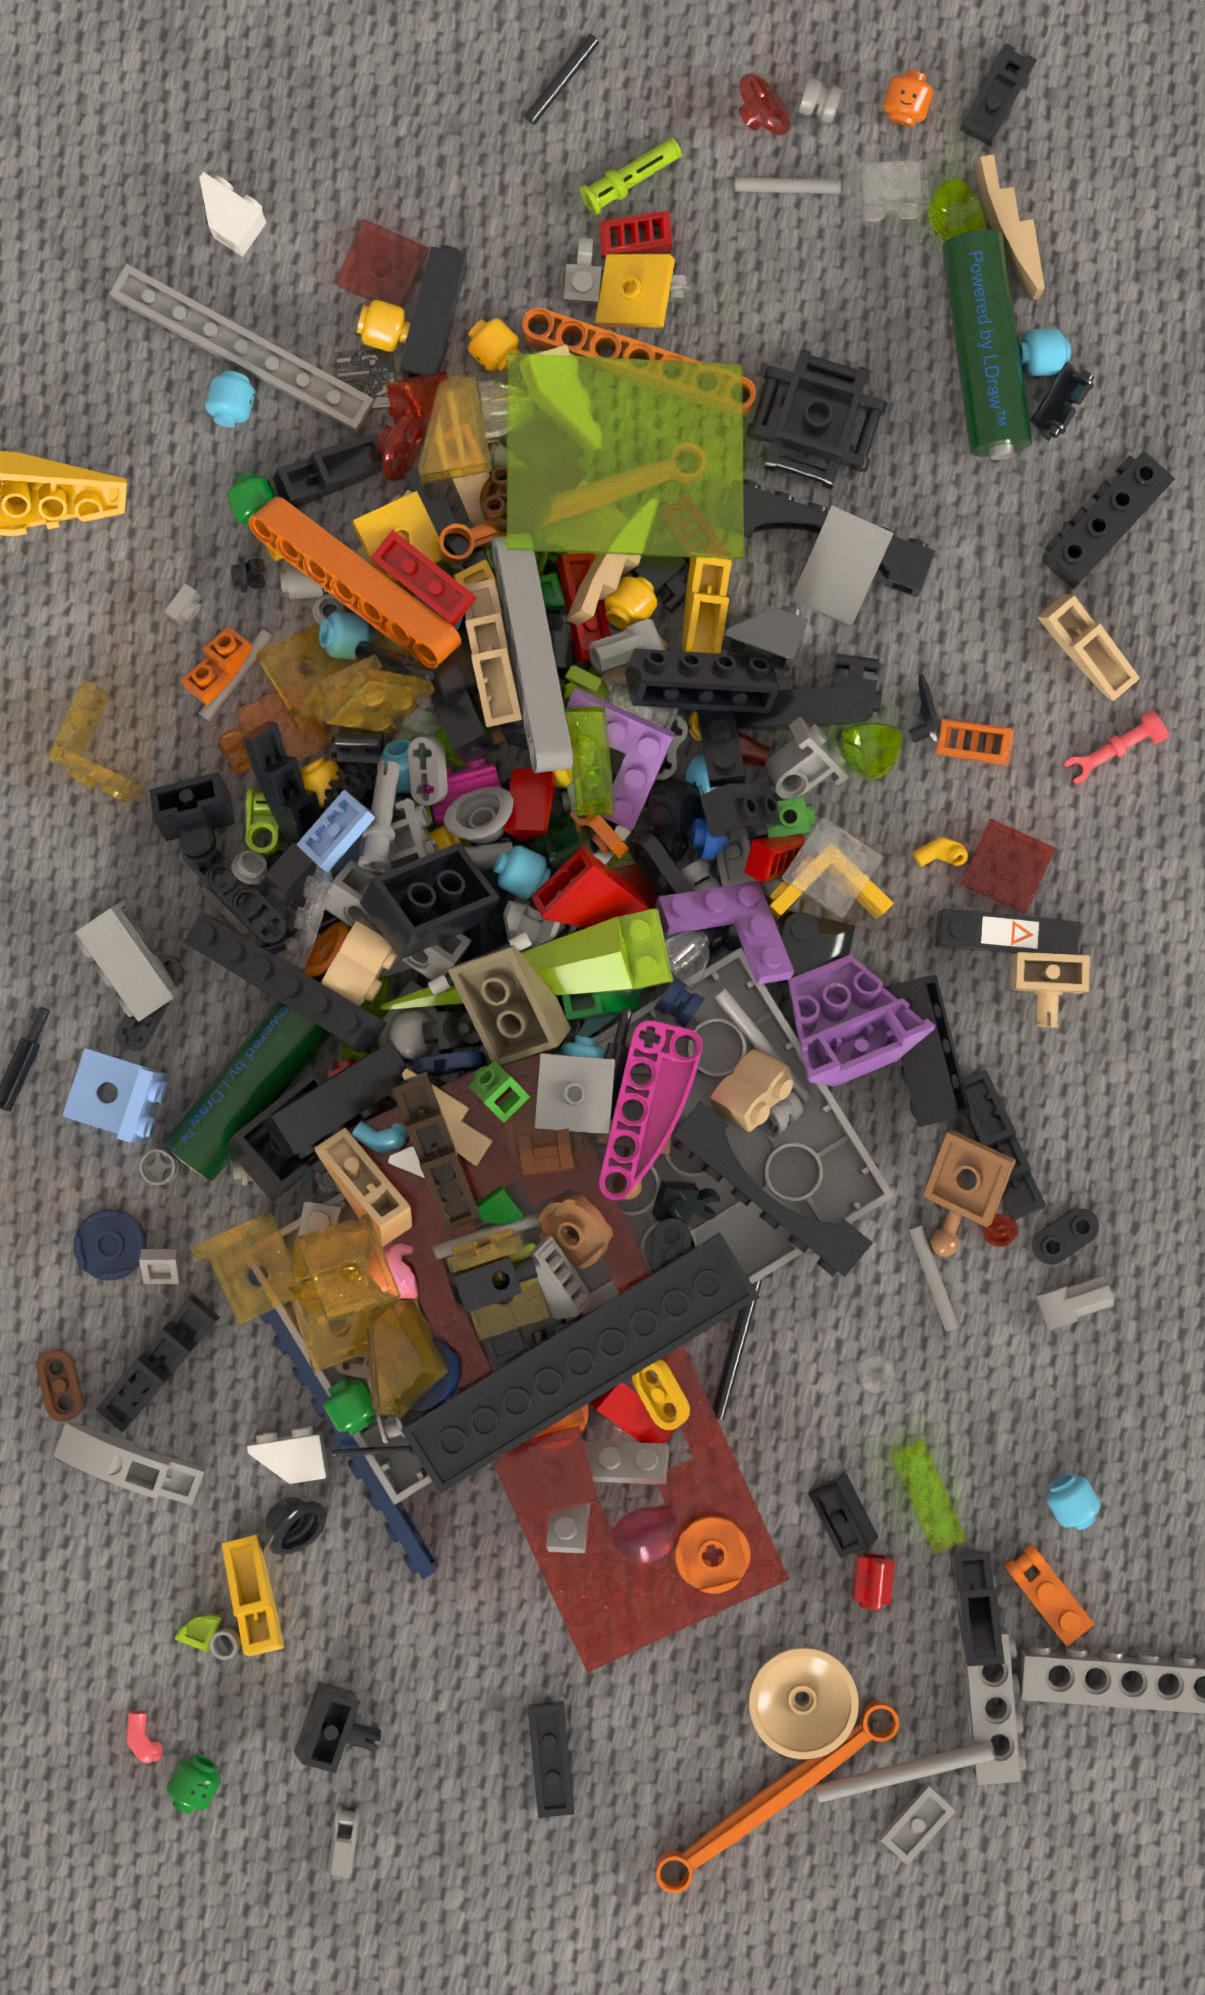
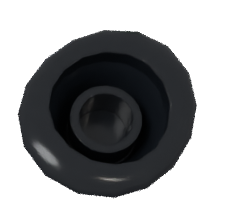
M296 1497L284 1498L274 1504L267 1513L265 1525L267 1532L271 1536L268 1547L271 1553L278 1555L292 1554L311 1545L322 1534L326 1525V1510L322 1504L315 1501L304 1502Z

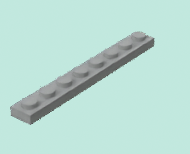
M127 263L109 293L115 301L357 433L374 404V399Z

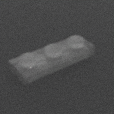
M318 865L316 866L314 876L308 875L306 878L303 896L307 897L304 908H297L293 925L294 928H297L294 939L288 938L284 953V959L289 960L290 965L304 973L333 884L332 868L327 873Z

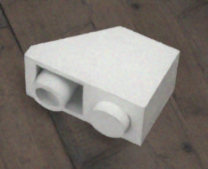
M203 172L199 178L211 233L216 240L243 257L266 224L262 212L263 207L252 197L245 195L242 198L233 192L234 188L222 177L216 175L215 178H212Z
M313 1426L292 1429V1436L278 1438L277 1432L256 1435V1441L251 1442L247 1446L249 1455L289 1484L324 1479L329 1475L323 1431L314 1432Z

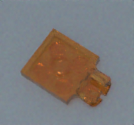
M300 679L237 709L236 714L240 723L237 727L221 734L218 738L223 757L228 758L229 762L227 764L235 774H240L252 768L242 737L266 721L278 723L286 755L297 757V761L331 745L332 741L329 731Z

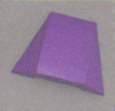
M852 955L787 981L808 1082L836 1087L898 1061L935 1029V1025L931 1021L921 1019L909 1009L910 1004L903 998L897 999L885 989L883 981Z

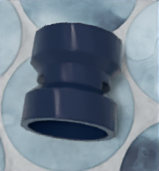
M675 978L654 1008L663 1014H671L675 1017V1022L685 1028L705 998L698 993L688 992L684 984ZM681 1001L684 1003L682 1007L679 1006Z

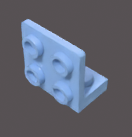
M343 790L296 845L325 872L328 873L330 870L337 876L350 859L356 862L360 857L359 845L363 838L362 833L376 817L361 802L346 790Z

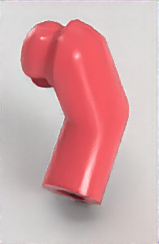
M129 1711L127 1726L128 1746L140 1762L150 1764L152 1761L160 1760L163 1755L162 1744L158 1741L151 1742L145 1734L147 1712Z

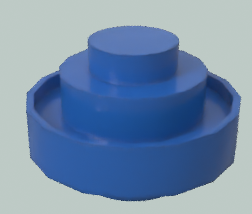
M702 809L700 818H694L692 822L691 847H697L699 859L713 860L716 852L720 853L722 847L728 846L729 842L727 837H711L704 809Z

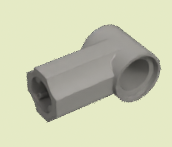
M652 619L632 624L621 633L591 642L588 645L591 663L599 674L628 665L634 648L664 650Z
M1103 1275L1068 1287L1067 1285H1061L1049 1289L1050 1292L1045 1290L1036 1294L1047 1330L1072 1324L1078 1321L1077 1317L1114 1305L1110 1286Z

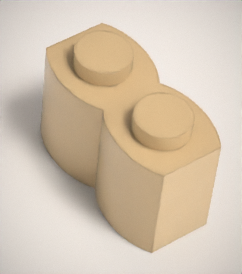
M360 918L348 933L321 984L360 1006L366 999L372 1001L382 985V982L377 979L383 968L390 970L398 956L378 928L365 919Z
M757 1049L751 1050L741 1059L734 1072L724 1078L712 1093L710 1100L713 1111L747 1132L752 1131L767 1120L772 1106L780 1100H784L790 1094L793 1086L790 1067Z

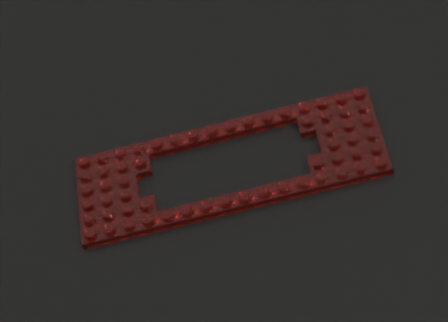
M549 1050L501 1065V1067L528 1095L537 1094L540 1054H551ZM476 1071L439 1087V1089L471 1108L463 1120L465 1123L494 1141L478 1166L473 1165L458 1153L475 1200L488 1195L500 1185L504 1188L517 1181H520L531 1207L572 1189L573 1193L584 1195L588 1202L600 1211L606 1223L612 1228L613 1236L608 1242V1248L602 1257L619 1294L651 1275L618 1201L609 1200L600 1192L599 1178L602 1165L587 1132H581L583 1150L578 1156L580 1171L572 1173L555 1172L536 1175L533 1179L520 1180L518 1166L511 1161L509 1156L505 1123L468 1087L474 1080ZM509 1087L494 1103L499 1107L514 1091ZM399 1106L364 1122L377 1132L390 1129L394 1123H401L405 1126ZM357 1125L347 1129L351 1135L357 1127ZM409 1134L405 1144L400 1149L385 1153H376L356 1140L411 1206L412 1227L393 1239L394 1245L404 1243L414 1248L412 1255H403L402 1261L411 1268L412 1273L415 1275L418 1298L436 1338L447 1342L450 1350L455 1351L458 1357L460 1371L458 1387L461 1392L492 1373L493 1370L468 1314L457 1309L446 1276L449 1272L443 1259H436L433 1245L478 1231L475 1222L446 1232L425 1178L388 1163L391 1155L413 1146ZM606 1177V1179H605L606 1189H607L610 1193H613V1194H614V1192H613V1190H612V1187H611V1185H610V1183H609V1181H608V1179H607V1177ZM683 1345L662 1357L661 1360L668 1365L689 1403V1417L679 1427L693 1458L667 1469L666 1484H657L665 1501L664 1504L612 1527L601 1501L599 1500L591 1504L585 1553L549 1552L547 1550L546 1541L551 1498L525 1442L492 1462L587 1673L790 1580ZM669 1403L672 1411L677 1412L675 1406ZM704 1516H719L732 1520L743 1531L750 1547V1563L745 1574L735 1587L722 1593H705L693 1587L682 1578L676 1565L675 1547L680 1532L692 1521ZM714 1544L708 1545L707 1551L702 1553V1558L709 1559L711 1564L718 1563V1556L723 1555L722 1548L716 1549Z

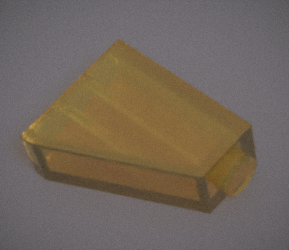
M456 375L449 377L445 383H440L438 386L418 466L422 484L492 471L475 377L467 378L466 375Z
M388 1297L366 1319L372 1406L376 1414L401 1418L448 1372V1369L415 1303Z

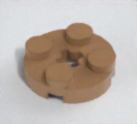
M580 1193L555 1199L544 1208L539 1216L538 1223L541 1221L542 1232L539 1234L540 1242L545 1236H552L570 1264L579 1265L577 1269H585L596 1263L605 1254L608 1242L613 1236L611 1226L606 1223L600 1211ZM570 1226L577 1230L579 1236L572 1237L569 1234Z

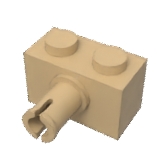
M1017 952L1011 955L1009 991H1030L1037 995L1035 1027L1058 1028L1059 996H1062V993L1082 994L1089 992L1090 955Z

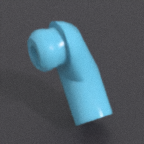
M360 1121L352 1136L374 1152L385 1153L400 1149L406 1142L408 1132L406 1126L401 1123H394L390 1129L377 1132Z

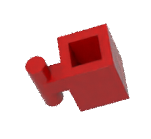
M855 1552L851 1596L855 1602H859V1607L879 1610L882 1608V1605H891L895 1561L892 1556Z

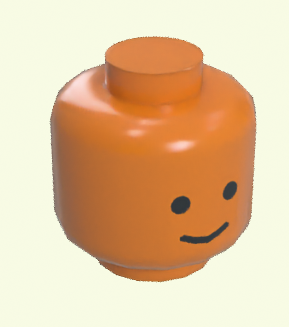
M906 70L905 75H895L890 80L883 101V109L888 113V120L906 127H914L915 123L925 120L934 95L932 86L925 82L927 77L925 74L914 70Z

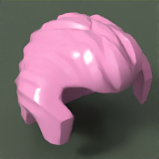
M392 1241L381 1247L376 1242L368 1262V1276L371 1284L381 1293L398 1299L416 1298L418 1296V1287L415 1275L413 1274L415 1266L402 1261L403 1255H412L414 1248L404 1243L395 1244Z

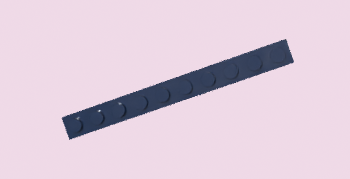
M247 1260L236 1267L240 1272L237 1275L240 1285L245 1292H252L258 1302L255 1308L259 1317L265 1324L270 1323L277 1334L274 1336V1341L283 1355L289 1354L295 1364L292 1370L296 1379L302 1386L307 1385L314 1396L311 1399V1403L317 1414L321 1418L325 1416L330 1423L332 1429L329 1430L332 1440L339 1449L343 1447L344 1449L359 1448L349 1431L339 1432L335 1428L323 1407L324 1401L329 1396ZM364 1455L349 1456L351 1460L348 1461L351 1472L357 1480L362 1478L369 1489L366 1495L370 1504L376 1511L381 1509L388 1522L385 1523V1528L389 1536L395 1543L400 1541L406 1551L403 1557L410 1571L413 1574L418 1572L422 1580L435 1573L439 1565L401 1501L395 1505L393 1504Z

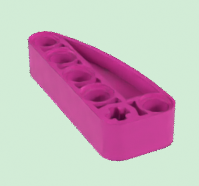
M644 1021L635 1028L599 1178V1189L605 1198L612 1201L624 1199L645 1176L674 1130L688 1098L702 1052L703 1043L695 1031L656 1021ZM646 1030L654 1031V1038L659 1039V1044L653 1043L652 1048L644 1047V1040L639 1039V1034L645 1035ZM681 1038L690 1039L695 1045L694 1054L689 1057L679 1055L675 1050V1042ZM637 1065L647 1067L651 1073V1080L643 1085L634 1083L630 1076L631 1069ZM635 1101L641 1105L643 1115L640 1119L630 1121L623 1116L622 1106L626 1102ZM627 1137L632 1140L635 1148L631 1156L620 1157L615 1153L613 1144L618 1138ZM618 1173L625 1178L626 1188L622 1193L613 1194L606 1189L605 1179L608 1175Z

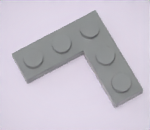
M575 1441L564 1448L557 1449L546 1541L547 1550L549 1552L566 1553L586 1552L593 1482L666 1484L669 1457L668 1445L659 1443Z

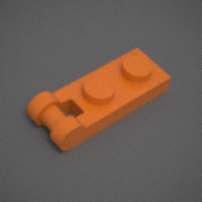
M1031 1543L1023 1549L1025 1553L1015 1561L1009 1560L1003 1566L1067 1647L1095 1624ZM1035 1565L1039 1572L1028 1580L1023 1573Z

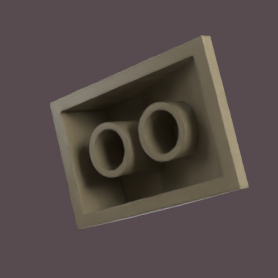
M514 945L448 969L491 1061L495 1060L500 1066L558 1047L571 1030L556 996Z

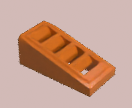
M942 719L936 754L1008 767L1014 730L1006 727ZM952 729H958L955 749L949 748ZM966 731L973 732L969 751L963 750ZM981 734L987 735L984 753L978 752ZM995 736L1002 737L999 755L992 754Z

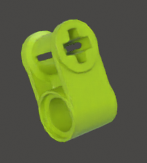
M248 788L246 797V843L251 850L260 853L264 858H268L271 853L281 849L283 834L265 800L263 792H256L255 788ZM262 832H271L273 839L270 845L264 848L257 847L255 844L256 837Z

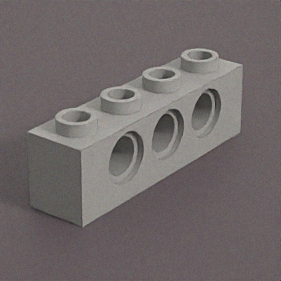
M350 859L332 881L321 907L351 927L360 918L375 925L360 904L371 878L375 877V875L362 869ZM459 934L406 957L402 961L430 980H434L448 973L450 967L460 963L472 940L463 934Z
M1001 1627L1005 1664H999V1670L992 1676L982 1674L984 1665L967 1667L961 1637L969 1743L974 1745L986 1742L996 1734L1005 1736L1004 1745L994 1749V1760L971 1765L972 1777L977 1785L1021 1782L1020 1770L1026 1769L1024 1748L1018 1747L1017 1733L1023 1732L1022 1716L1020 1710H1015L1014 1696L1020 1695L1017 1673L1012 1674L1011 1660L1017 1657L1014 1637H1009L1008 1632L1003 1627ZM994 1697L1002 1699V1706L998 1711L993 1713L985 1711L988 1700Z

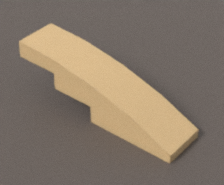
M981 156L975 171L982 202L992 230L999 231L1004 235L1007 262L1029 297L1032 300H1037L1043 293L1045 286L1034 219L1019 221L1014 187L1000 189L995 156Z
M654 499L648 501L614 532L594 559L583 579L566 619L567 621L580 626L593 617L598 600H602L616 591L621 574L624 575L639 565L658 501Z
M494 578L463 585L477 598L465 613V623L472 650L471 658L486 727L523 720L497 581Z

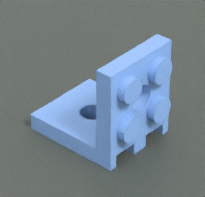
M84 1048L62 1116L118 1134L117 1139L130 1143L146 1142L147 1138L152 1136L156 1126L157 1117L153 1115L156 1114L158 1104L163 1102L168 1089V1082H165L168 1074ZM108 1082L113 1083L118 1089L116 1100L109 1104L103 1102L99 1096L101 1086Z

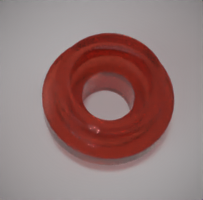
M995 1214L990 1226L985 1227L982 1225V1232L989 1244L996 1247H1005L1010 1245L1017 1237L1018 1225L1014 1219L1007 1215Z

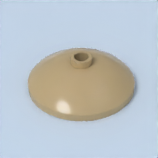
M795 1647L777 1653L768 1659L758 1670L750 1688L749 1712L755 1730L771 1749L790 1758L814 1759L834 1751L848 1738L858 1716V1693L852 1676L837 1658L820 1649ZM798 1692H806L808 1694L807 1701L804 1703L796 1702V1694Z

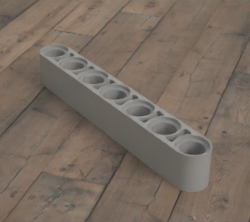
M529 533L493 537L492 557L532 769L534 773L571 769L573 766L572 746L531 536Z

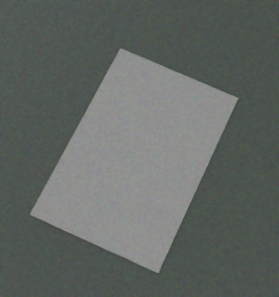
M832 505L791 598L852 627L894 533Z

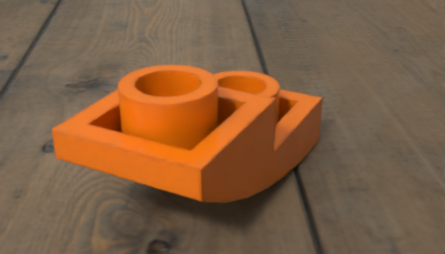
M228 626L202 648L206 658L181 679L184 688L207 706L221 693L240 670L253 648L251 643Z

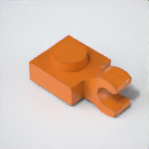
M586 799L583 803L589 809L588 816L580 819L571 812L569 814L570 819L580 829H592L596 834L591 839L602 852L607 854L611 850L619 859L629 848L599 815L595 805Z

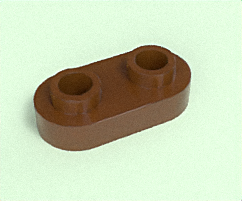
M62 1349L46 1352L37 1363V1374L46 1411L56 1421H70L76 1418L84 1407V1396L75 1360L70 1353ZM54 1361H60L63 1364L61 1374H57L52 1370ZM62 1396L71 1398L72 1406L69 1409L61 1406L60 1400Z

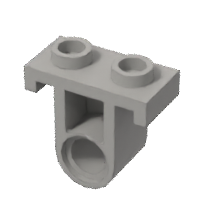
M798 717L789 724L794 739L773 754L766 764V771L779 797L786 800L801 797L830 774L838 786L849 778L843 765L847 760L841 750L835 744L829 747L825 743L827 739L816 724L810 727L801 717Z
M408 798L395 803L396 809L405 813L406 818L391 824L395 832V841L390 844L388 860L391 862V869L440 851L436 841L430 839L427 826L430 825V819L425 807ZM364 837L360 841L359 845L360 857L363 856L365 845Z

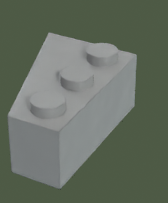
M122 900L77 930L75 933L79 939L76 942L86 957L90 958L92 956L100 967L97 971L102 981L109 988L113 986L121 998L118 1001L123 1011L129 1017L134 1016L139 1022L172 1000L180 992L158 956H153L142 939L146 936L141 927L138 926L134 929L125 916L124 912L129 907Z

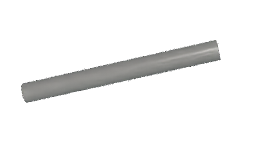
M986 1741L815 1785V1790L819 1802L822 1803L994 1760L995 1752L991 1741Z

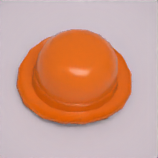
M344 921L331 925L303 953L298 962L297 969L312 978L319 977L323 980L350 932V926Z

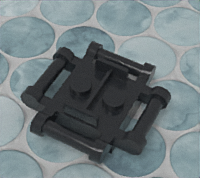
M801 348L794 372L775 366L766 367L763 379L766 381L753 423L748 424L745 434L754 440L772 443L764 469L772 472L778 469L822 483V487L832 490L840 464L848 466L855 471L867 472L870 464V459H868L880 416L885 415L888 403L880 398L862 393L869 369L861 366L855 369L811 355L812 351ZM806 369L851 382L853 386L807 372ZM780 384L789 386L777 428L774 429L766 425ZM857 408H862L867 413L855 452L852 453L846 451L845 447ZM782 446L829 460L828 467L824 469L781 456Z

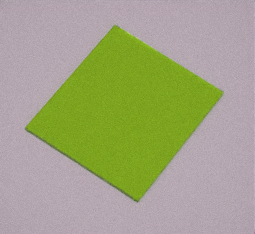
M508 353L506 358L507 540L505 541L507 550L720 559L744 558L742 365Z

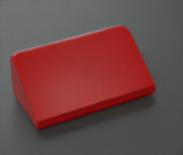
M516 768L512 770L509 792L514 800L513 810L506 824L503 825V829L518 841L547 833L556 778L553 771L534 773L532 768Z

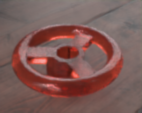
M751 73L743 75L739 82V89L744 104L739 108V114L744 123L754 131L763 126L775 135L787 134L790 130L791 120L780 96L761 77ZM774 116L780 121V124L774 122L770 118Z
M416 413L404 415L394 427L386 425L378 435L376 451L383 454L382 472L389 481L402 479L405 476V472L411 470L420 453L424 439V423L422 418ZM410 425L407 432L405 433L404 430ZM393 458L397 459V469L394 471L392 467Z

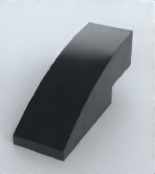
M373 433L313 452L309 459L277 468L272 480L279 496L296 508L367 479L388 468L390 463L377 433Z
M990 1551L953 1554L950 1556L967 1667L1005 1664L997 1592L993 1584Z

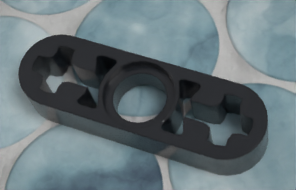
M170 955L158 956L163 966H166L169 961L173 963L171 969L176 973L171 979L178 988L184 974L181 962ZM170 1001L161 1006L156 1012L145 1017V1019H150L152 1022L150 1026L142 1023L138 1033L143 1038L140 1042L134 1041L131 1045L127 1043L129 1037L125 1034L127 1028L134 1029L138 1021L125 1013L116 1032L119 1045L129 1051H140L147 1047Z

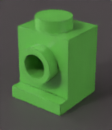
M804 797L777 801L778 816L781 824L768 829L769 835L766 838L808 835L810 833V825H815V814L812 804L805 805ZM787 811H791L796 815V821L792 824L786 823L783 819V814Z
M495 1060L489 1066L479 1068L474 1074V1080L468 1085L503 1123L530 1098L523 1088ZM510 1087L514 1092L498 1107L494 1102Z

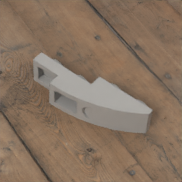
M66 1421L54 1452V1457L106 1482L154 1499H158V1496H163L189 1505L193 1504L204 1475V1467L136 1447L134 1441Z

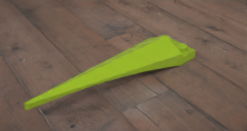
M658 909L615 917L521 952L522 956L555 996L637 990L673 982ZM455 986L437 995H434L430 987L382 1004L380 1009L394 1010L463 1004V1001Z

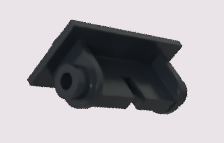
M1070 362L1065 363L1030 420L1047 441H1050L1052 437L1058 438L1059 434L1065 433L1068 424L1076 413V409L1072 407V404L1081 405L1089 390L1094 386L1092 382L1094 376L1085 370H1082L1079 374Z

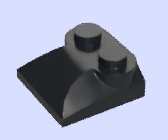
M786 910L780 936L794 969L791 978L848 956L851 950L855 925L812 916L805 912ZM788 980L777 981V982H781V983H786V984H787V981H788Z

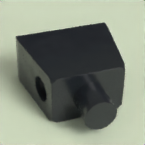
M503 1255L448 1273L446 1276L457 1309L464 1313H469L522 1293L519 1283L537 1278L538 1274L531 1256L512 1262L509 1256ZM500 1272L502 1274V1282L500 1285L493 1286L492 1277L495 1273Z

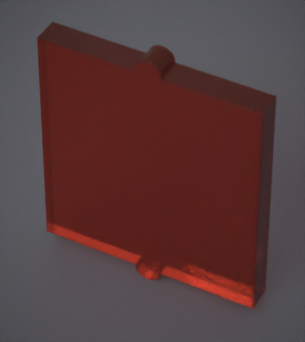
M447 371L386 383L390 402L388 414L393 416L398 439L458 427L454 409L456 397L451 394Z

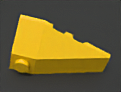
M0 451V535L27 534V527L46 524L48 529L60 527L59 521L76 517L82 522L124 514L127 479L19 452Z

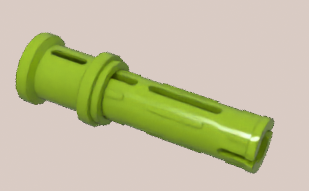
M670 137L617 171L609 169L605 171V176L590 186L585 184L581 186L579 191L589 211L594 216H597L601 213V208L615 199L620 201L624 199L628 194V189L652 176L676 159H680L682 152L673 137ZM658 157V160L637 172L638 169H640L641 167L645 166L646 164H648L649 162L653 161Z

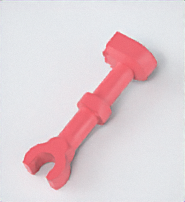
M1151 710L1142 715L1141 725L1120 737L1117 735L1108 739V744L1084 758L1071 757L1063 766L1065 769L1073 764L1081 767V775L1073 780L1074 784H1080L1087 779L1090 770L1114 756L1118 758L1127 753L1126 749L1148 736L1154 745H1157L1169 737V732L1157 713Z

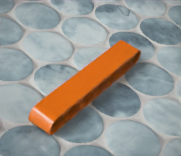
M533 308L523 317L524 339L534 349L547 351L566 345L563 339L567 335L574 334L580 337L581 342L575 346L567 345L569 353L575 356L578 364L733 417L746 416L754 406L756 396L755 385L751 380L741 375L544 308ZM536 323H543L548 327L547 331L540 335L532 333L529 329ZM601 346H610L615 352L612 356L605 358L599 356L596 351ZM642 357L646 359L648 365L642 369H635L629 362L633 358ZM673 368L677 369L682 376L678 380L672 381L666 379L663 372ZM701 380H709L715 385V388L712 391L703 392L699 390L696 384ZM735 391H742L748 396V400L745 403H736L730 398V394Z
M274 497L249 518L248 524L252 533L262 543L425 666L436 668L460 646L461 638L459 633L450 623L283 498Z

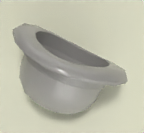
M485 787L473 790L454 800L448 807L444 816L445 826L449 832L458 838L467 839L476 844L492 843L504 834L503 825L506 824L512 813L514 800L510 792L501 787Z
M434 1006L389 1010L383 1018L387 1025L378 1038L379 1047L391 1041L405 1065L411 1071H413V1060L438 1055L441 1049L439 1050V1043L425 1044L422 1029L423 1022L436 1020L435 1013L439 1012L438 1009Z

